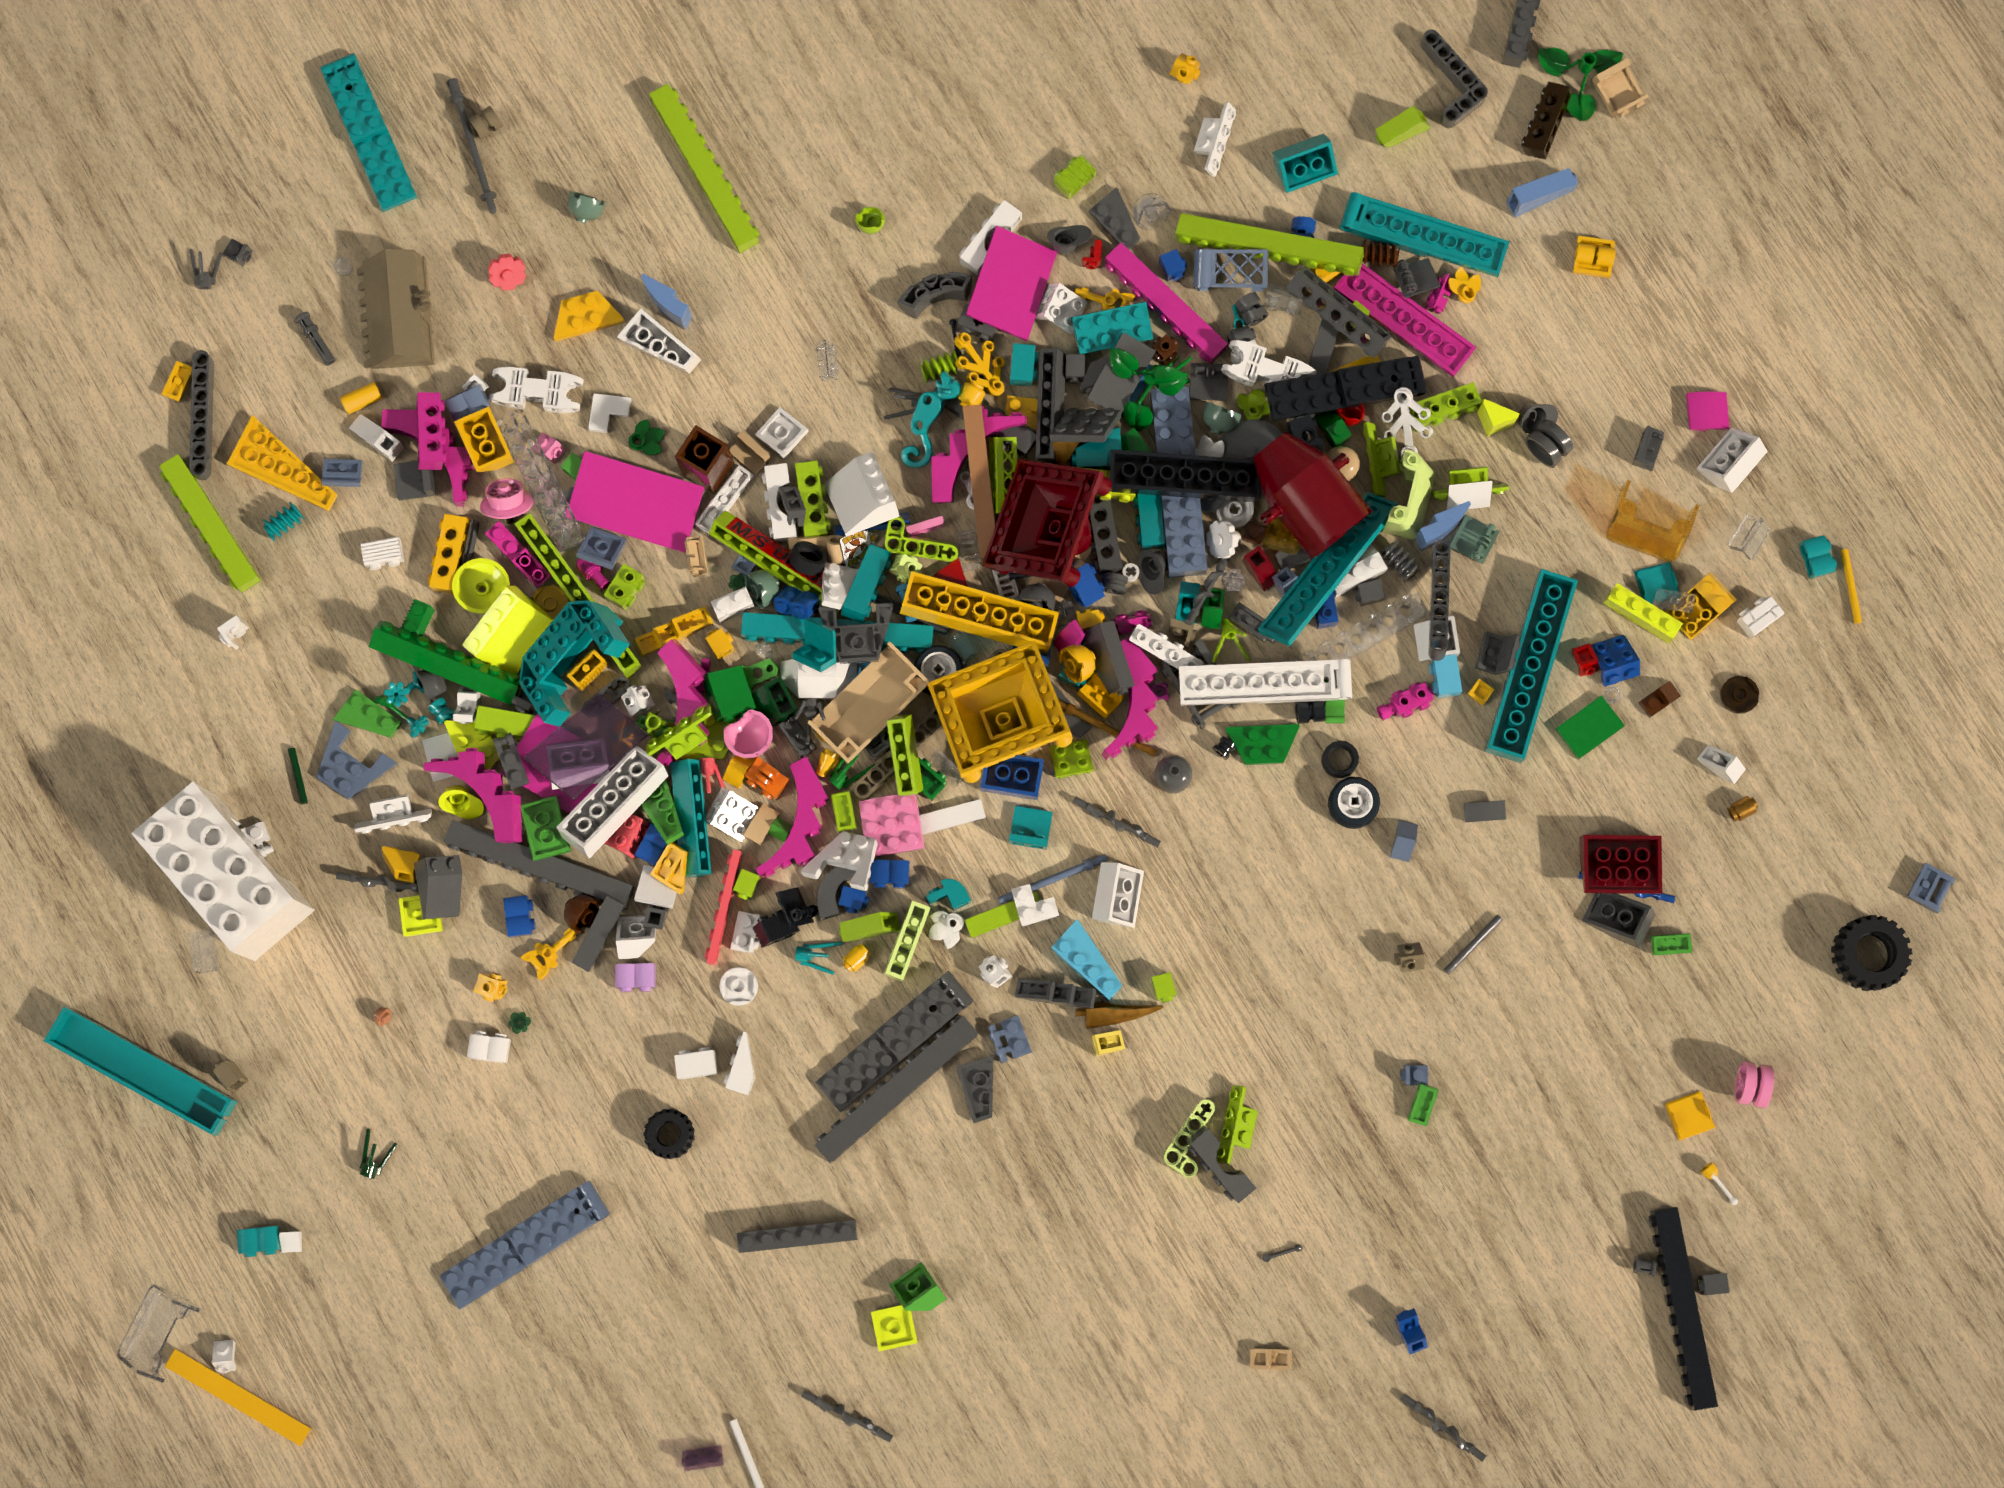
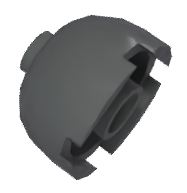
M1040 582L1026 586L1020 592L1017 600L1054 611L1056 603L1054 593L1044 583Z
M1169 755L1158 762L1154 771V779L1161 790L1177 794L1190 785L1193 770L1185 758L1179 755Z

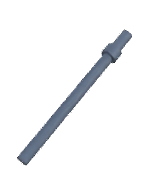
M1103 854L1093 859H1085L1081 864L1031 883V890L1035 891L1084 870H1092L1094 866L1101 864V862L1108 861L1107 857ZM1012 892L998 897L1000 904L1014 899Z

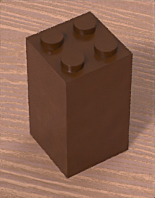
M697 425L694 426L675 455L682 475L705 487V489L713 494L734 464L728 444Z

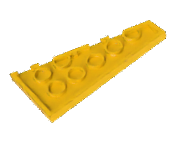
M251 416L227 465L329 512L338 495L329 486H322L321 479L256 417Z

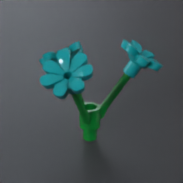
M413 671V681L408 683L406 687L403 688L404 684L402 682H398L396 685L394 682H391L388 685L389 689H385L384 694L376 696L374 702L381 706H386L404 718L411 726L410 736L416 738L419 732L423 733L425 731L424 726L429 724V720L424 715L420 719L415 720L396 708L401 706V702H408V698L405 695L409 694L411 690L417 688L422 693H425L416 672Z

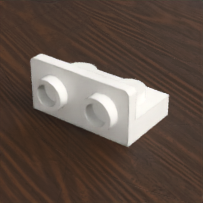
M236 615L217 628L220 632L218 637L229 648L232 646L237 650L239 646L234 638L243 636L246 633L245 630L249 627L245 621Z
M738 911L731 950L754 954V950H758L759 940L754 933L753 926L762 917L760 914Z

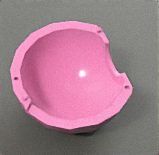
M755 710L747 711L739 721L729 724L724 728V741L727 748L733 754L746 759L762 755L768 750L773 739L772 726L769 719L761 712Z

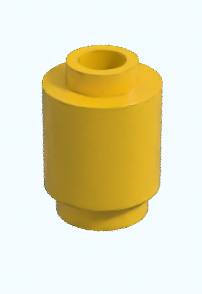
M859 944L842 958L844 961L842 965L849 972L853 970L856 973L869 960L868 957L871 954L862 944Z

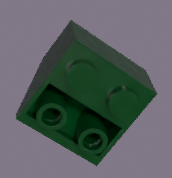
M781 676L762 685L752 693L756 706L754 710L764 714L769 719L772 728L788 720L790 717H794L798 711Z

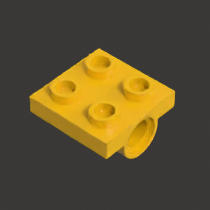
M1578 236L1573 273L1610 279L1616 249L1614 248L1615 241Z

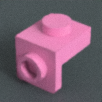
M543 432L532 445L536 452L547 457L554 464L557 463L566 451L556 439Z

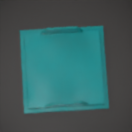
M1671 562L1634 571L1641 597L1649 603L1655 605L1681 598Z

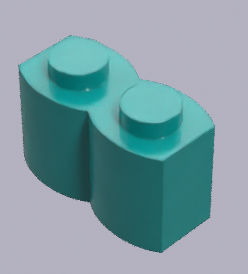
M1825 535L1799 543L1810 579L1832 574L1836 571L1837 561L1830 553L1831 543L1829 539H1826Z
M280 1226L237 1230L238 1254H244V1257H254L256 1252L263 1251L264 1255L276 1254V1250H281L279 1239Z

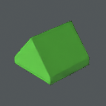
M777 817L771 824L768 834L785 842L793 825Z

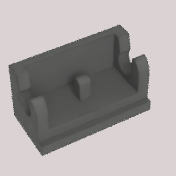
M1647 425L1643 431L1632 465L1651 472L1653 471L1664 438L1663 431Z
M779 487V499L784 504L788 514V524H792L793 518H798V526H804L806 509L798 487Z
M792 716L787 722L780 723L779 728L802 759L816 750L817 747L811 739L809 745H806V731L799 721L795 720Z

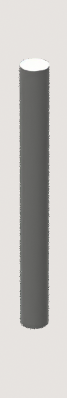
M1496 915L1444 968V971L1450 974L1503 919Z

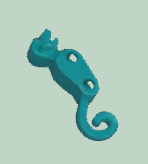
M943 371L940 375L942 382L935 381L937 386L936 392H925L919 397L911 420V431L915 435H920L925 448V455L922 460L913 461L909 458V453L912 452L915 456H919L921 451L915 446L905 447L901 452V459L909 467L921 468L930 462L933 456V447L928 437L930 427L944 411L946 400L958 398L960 394L961 384L958 380H953L954 377H951L947 371ZM928 396L932 399L930 404L927 402ZM919 421L923 423V427L921 429L918 427Z

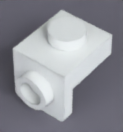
M234 1340L214 1341L212 1364L216 1372L228 1373L229 1371L236 1370L237 1366L234 1362L236 1343Z

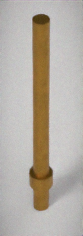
M1058 699L1062 710L1066 714L1074 715L1116 738L1121 731L1077 709L1075 705L1067 704ZM1138 741L1131 745L1152 757L1157 752L1154 748L1144 743L1140 744Z

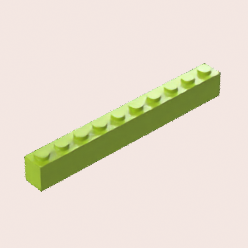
M668 83L649 93L651 102L738 252L741 253L758 244V236L760 234L757 228L749 223L751 220L746 210L742 211L740 207L742 203L737 194L735 196L732 194V185L728 179L724 180L722 176L724 172L721 166L714 163V154L711 149H706L704 145L706 141L703 135L696 132L697 125L693 118H688L687 113L689 112L685 104H680L678 101L680 97L676 89H671Z
M1183 213L1180 215L1175 233L1177 242L1184 245L1193 244L1200 248L1209 247L1214 249L1268 250V259L1274 262L1283 261L1295 266L1304 265L1310 269L1320 268L1325 269L1327 272L1336 271L1347 276H1359L1364 257V247ZM1257 253L1254 258H1263V253Z
M529 513L516 522L515 526L568 599L570 601L589 600L595 602L533 516ZM628 647L619 658L611 656L626 678L642 668Z

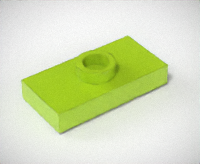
M850 790L831 794L837 832L857 829Z

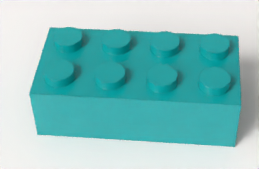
M1146 302L1071 317L1078 354L1113 348L1122 332L1140 342L1153 339Z

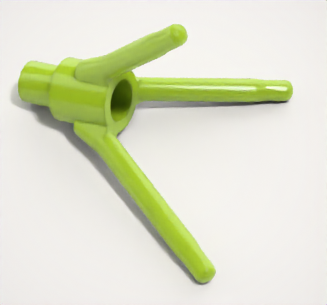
M1223 619V631L1212 662H1216L1225 638L1233 639L1246 660L1250 661V657L1236 637V633L1243 637L1246 634L1236 629L1229 619Z

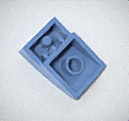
M642 274L641 278L645 289L655 306L669 320L685 330L692 318L689 306L679 301L676 290Z
M1470 501L1435 514L1428 526L1420 528L1415 538L1420 551L1433 546L1437 540L1445 538L1461 521L1471 505Z

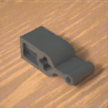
M888 728L882 730L865 747L874 761L891 749L890 740H886V735H889Z

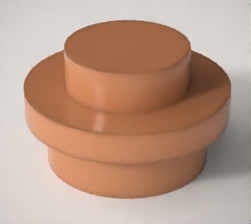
M380 1007L375 1012L373 1019L378 1026L386 1025L391 1020V1010L389 1008Z

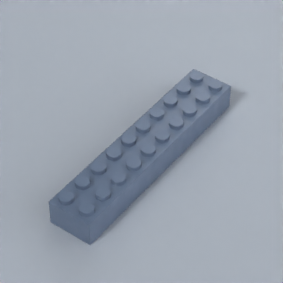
M1183 387L1173 396L1163 394L1160 389L1151 390L1150 403L1151 412L1153 413L1152 423L1155 452L1196 455L1189 387ZM1161 496L1168 578L1206 575L1207 561L1200 498Z

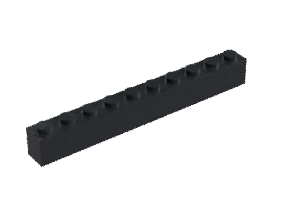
M1678 1207L1650 1211L1649 1224L1654 1228L1653 1244L1658 1248L1659 1255L1656 1258L1658 1266L1662 1268L1663 1275L1660 1278L1662 1286L1666 1288L1665 1303L1670 1308L1671 1313L1669 1315V1323L1671 1327H1674L1673 1343L1675 1347H1678L1677 1362L1679 1367H1682L1683 1375H1681V1382L1683 1387H1686V1405L1693 1411L1718 1407Z

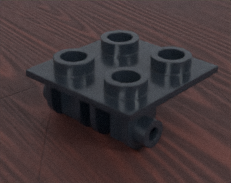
M798 887L775 893L791 928L814 922L813 917L818 914V907L816 905L806 906Z

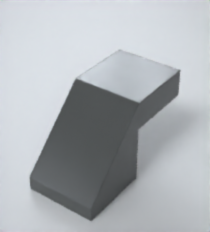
M650 904L646 909L643 926L662 930L670 908Z

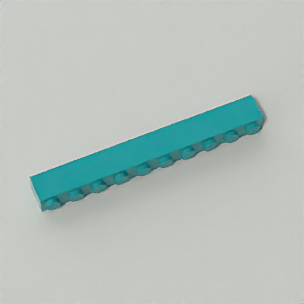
M743 612L741 636L747 642L764 640L765 643L774 644L776 641H783V644L795 645V642L805 645V624L803 619L794 616ZM810 617V619L824 625L822 618ZM837 619V626L877 623L872 621H863L861 623L856 620ZM889 623L882 651L891 642L901 653L916 651L917 654H920L926 648L933 646L934 627Z

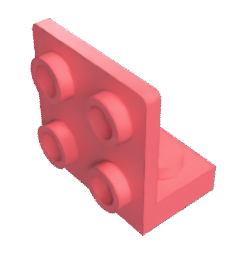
M632 814L604 844L635 860V853L651 824Z

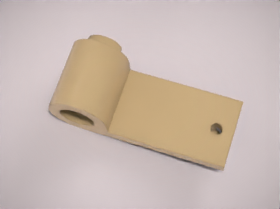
M841 535L788 538L790 552L797 542H810L819 546L826 553L830 563L837 565L844 563L839 543Z

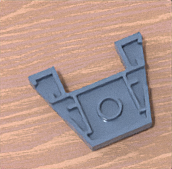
M335 721L316 778L350 800L378 777L380 778L389 769L394 768L398 763L382 753L374 765L368 768L340 748L351 731Z

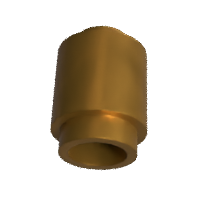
M1745 796L1732 803L1731 807L1727 808V811L1734 822L1742 821L1755 814L1758 805L1753 797Z

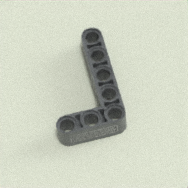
M1430 29L1423 35L1421 48L1462 93L1459 98L1444 109L1441 116L1442 126L1452 128L1484 103L1488 89L1436 30ZM1426 39H1432L1434 43H1429ZM1443 52L1446 56H1440L1438 53ZM1450 66H1456L1458 70H1453ZM1467 79L1470 83L1466 84L1462 80ZM1474 93H1480L1482 97H1477ZM1460 104H1466L1468 108H1462ZM1446 115H1452L1454 119H1448Z

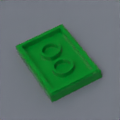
M1601 695L1555 730L1579 760L1625 725Z

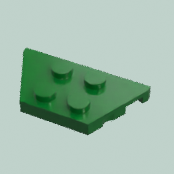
M1300 725L1226 727L1225 731L1237 747L1236 751L1240 754L1245 765L1283 764Z

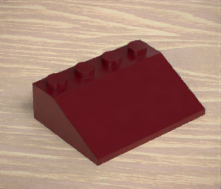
M1582 835L1579 837L1584 893L1663 894L1662 836Z

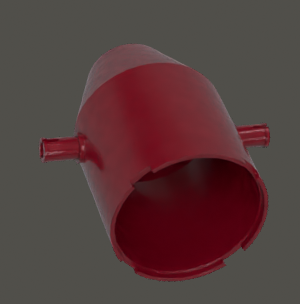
M1285 432L1253 458L1265 501L1270 507L1259 518L1262 521L1268 517L1263 522L1264 525H1268L1278 517L1308 556L1313 559L1345 535L1346 531L1353 525L1356 526L1366 518L1372 510L1340 471L1343 466L1350 462L1348 457L1342 461L1346 456L1345 453H1341L1334 460H1331L1326 453Z

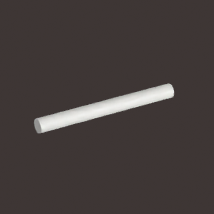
M737 1419L732 1420L729 1423L755 1488H764Z

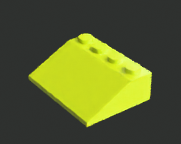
M515 585L506 586L462 646L473 656L482 660V662L498 666L506 672L518 674L521 670L522 657L554 619Z

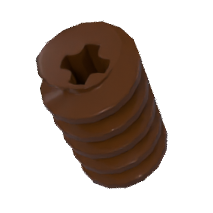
M1363 240L1361 247H1364V264L1370 259L1371 265H1374L1375 261L1378 260L1379 266L1385 261L1386 267L1393 263V268H1396L1400 248L1397 250V246L1393 244L1390 249L1388 243L1382 248L1381 242H1378L1375 247L1374 241H1371L1368 246L1367 240Z

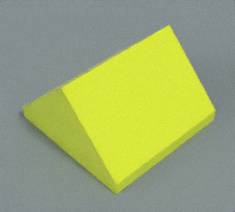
M1484 399L1477 412L1487 437L1512 428L1520 414Z

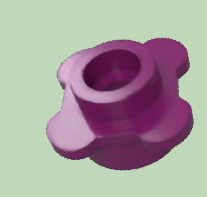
M1166 682L1152 683L1150 685V690H1152L1158 700L1163 699L1167 701L1170 695L1168 694V684Z

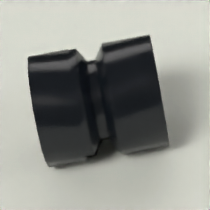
M1324 701L1295 702L1297 723H1309L1310 720H1313V722L1325 721Z

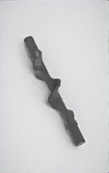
M1230 558L1221 559L1220 563L1216 565V572L1208 575L1204 582L1205 590L1195 597L1193 608L1185 620L1186 624L1192 625L1195 618L1199 615L1200 608L1206 597H1214L1211 589L1218 577L1224 575L1225 567Z
M1077 796L1073 800V804L1090 812L1094 818L1103 817L1113 822L1115 829L1119 832L1128 830L1138 835L1143 842L1146 841L1157 848L1161 843L1160 840L1144 832L1141 826L1137 824L1127 825L1116 819L1115 811L1113 810L1105 813L1095 808L1090 802L1088 803Z
M337 872L336 879L350 881L351 883L360 882L363 887H375L379 884L388 886L394 892H401L406 889H410L415 893L419 892L417 883L393 882L384 874H381L377 879L361 877L354 873Z
M804 1390L801 1396L814 1403V1405L819 1406L824 1412L832 1411L842 1416L847 1426L858 1424L871 1431L874 1436H878L889 1443L893 1437L892 1434L880 1429V1427L874 1426L873 1422L867 1417L857 1418L845 1412L844 1404L834 1406L824 1401L820 1396H816Z
M1404 1393L1401 1400L1410 1406L1412 1410L1419 1412L1430 1420L1433 1431L1447 1433L1457 1441L1459 1449L1466 1450L1481 1462L1485 1459L1487 1455L1477 1449L1474 1444L1462 1439L1455 1426L1447 1427L1436 1418L1434 1411L1430 1407H1422L1419 1402H1416Z

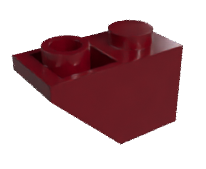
M1258 546L1243 557L1242 562L1261 589L1266 591L1275 585L1272 577L1276 572L1267 555Z

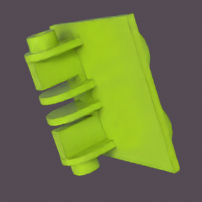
M1087 739L1073 741L1066 747L1049 746L1056 778L1062 779L1069 777V775L1073 777L1074 774L1079 776V773L1090 774L1091 771H1094Z

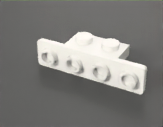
M1229 102L1224 103L1220 118L1203 119L1194 148L1196 154L1208 155L1205 170L1212 177H1216L1217 171L1220 168V161L1225 152V145L1230 135L1232 122L1236 116V110Z
M1137 624L1129 638L1131 642L1178 670L1179 666L1203 665V661L1184 651V646L1175 641L1171 643L1167 641L1168 637L1160 632L1156 634L1141 624Z
M408 794L370 801L369 805L373 820L356 823L354 832L364 834L376 828L385 830L390 828L391 825L398 824V826H404L416 820L417 822H424L431 817L432 809L413 812Z

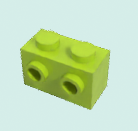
M623 563L604 593L605 599L626 610L627 607H631L634 603V596L637 591L640 592L643 589L645 577Z

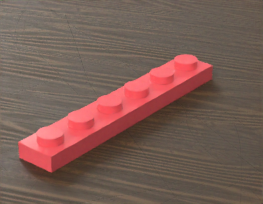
M733 849V853L728 855L727 865H729V870L723 876L722 884H725L724 891L719 893L718 902L721 904L719 910L715 911L713 921L716 922L715 929H711L709 940L712 942L710 948H707L705 952L707 964L713 966L717 964L734 892L733 888L740 867L742 852Z

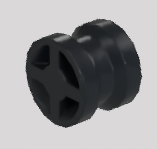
M1224 736L1220 738L1218 744L1212 747L1225 760L1229 758L1231 752L1237 749Z

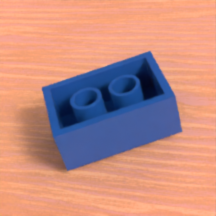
M1016 755L992 766L985 767L981 791L1038 800L1044 759Z

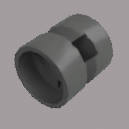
M1256 292L1246 294L1235 303L1240 314H1244L1243 319L1249 327L1259 324L1269 316L1264 305H1260L1261 300Z

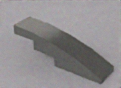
M1018 978L1014 997L1049 1004L1093 1009L1097 990L1089 987H1077L1073 984Z

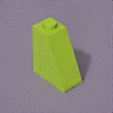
M1413 105L1376 128L1375 130L1378 135L1375 137L1380 145L1390 148L1431 127L1423 112Z
M877 912L839 923V934L843 942H854L897 933L900 930L898 915L894 912Z

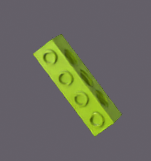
M817 460L795 463L798 489L806 509L803 526L804 536H828V532H831L830 520L826 521L825 514L829 513L827 502H823L826 489L825 484H821L820 477H824L823 468L818 465ZM809 479L816 480V483L812 486L806 484ZM811 497L819 499L815 504H811L808 501ZM814 515L821 517L818 522L811 521V518Z

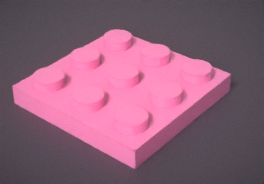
M896 794L859 801L863 834L866 837L875 838L878 843L875 857L925 849L917 795L898 796Z

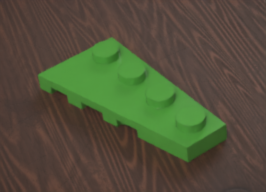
M665 779L641 804V807L665 843L669 845L684 834L667 779Z

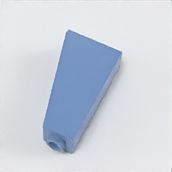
M1568 168L1513 188L1506 202L1513 216L1518 217L1574 191L1578 180L1576 175Z

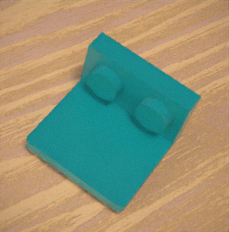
M806 618L804 620L805 645L792 652V659L822 672L836 663V632L834 629Z
M1015 806L1009 844L1047 850L1053 813Z

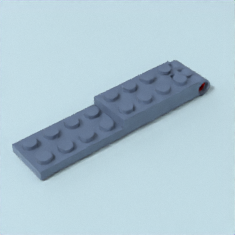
M589 1180L439 1276L460 1310L603 1220L610 1213Z

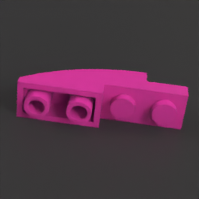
M500 521L485 533L537 589L551 577L550 573Z

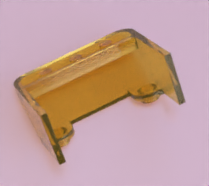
M1627 480L1620 489L1606 530L1607 539L1615 544L1666 562L1675 561L1691 533L1700 505L1696 504L1689 511L1687 520H1676L1671 530L1635 518L1637 512L1636 504L1631 500L1625 499L1631 482Z

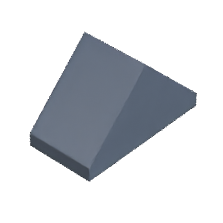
M1399 820L1390 858L1406 862L1410 861L1417 839V824Z

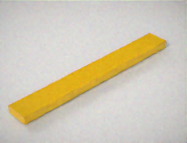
M178 1349L173 1351L164 1366L299 1446H302L312 1429L310 1426Z

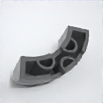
M959 272L929 275L922 278V281L914 286L911 285L901 295L897 304L904 313L917 319L920 313L933 303L950 299L966 302L972 287V276Z

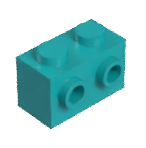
M1013 343L1010 385L1032 387L1033 381H1037V370L1034 369V363H1038L1039 352L1036 351V345Z

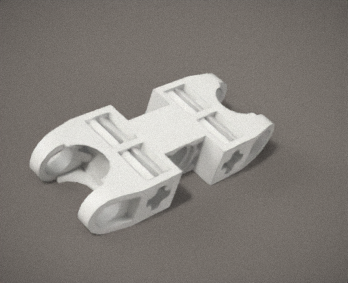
M1232 340L1229 345L1240 357V363L1232 365L1223 364L1221 368L1222 373L1229 378L1250 387L1255 384L1256 379L1269 383L1286 380V378L1292 379L1317 374V371L1311 366L1289 356L1283 359L1282 364L1265 358L1267 348L1240 340Z
M501 367L495 368L492 371L493 377L506 382V386L502 391L496 392V394H489V401L507 408L525 409L526 401L543 402L545 412L573 413L580 410L579 403L571 402V399L566 398L569 390L583 386L584 380L578 376L565 372L547 371V378L545 380L529 378L530 373L526 368Z

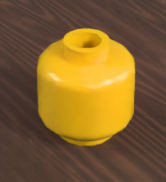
M972 380L970 383L965 382L958 395V399L961 400L960 405L981 404L985 397L984 387Z

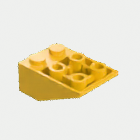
M1710 572L1671 606L1666 613L1683 623L1680 629L1692 640L1737 599Z

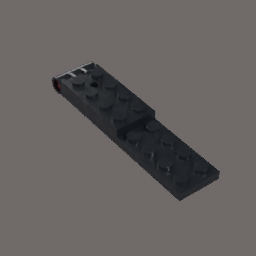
M1419 356L1341 368L1332 372L1264 384L1272 421L1395 400L1394 393L1401 387L1410 389L1413 396L1428 393ZM1402 393L1401 397L1407 398L1406 394Z

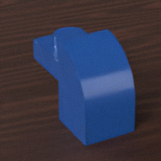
M1415 1309L1404 1310L1396 1315L1395 1322L1409 1355L1428 1348L1426 1337L1419 1325Z

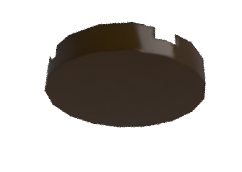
M1734 676L1722 685L1720 698L1724 707L1730 712L1745 714L1758 704L1759 689L1750 678Z

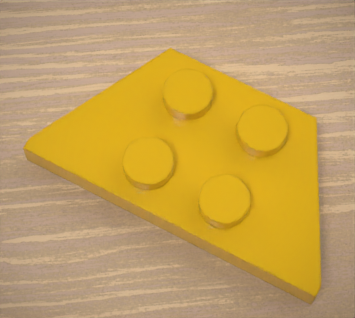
M597 290L561 301L554 340L557 342L625 323L618 311Z

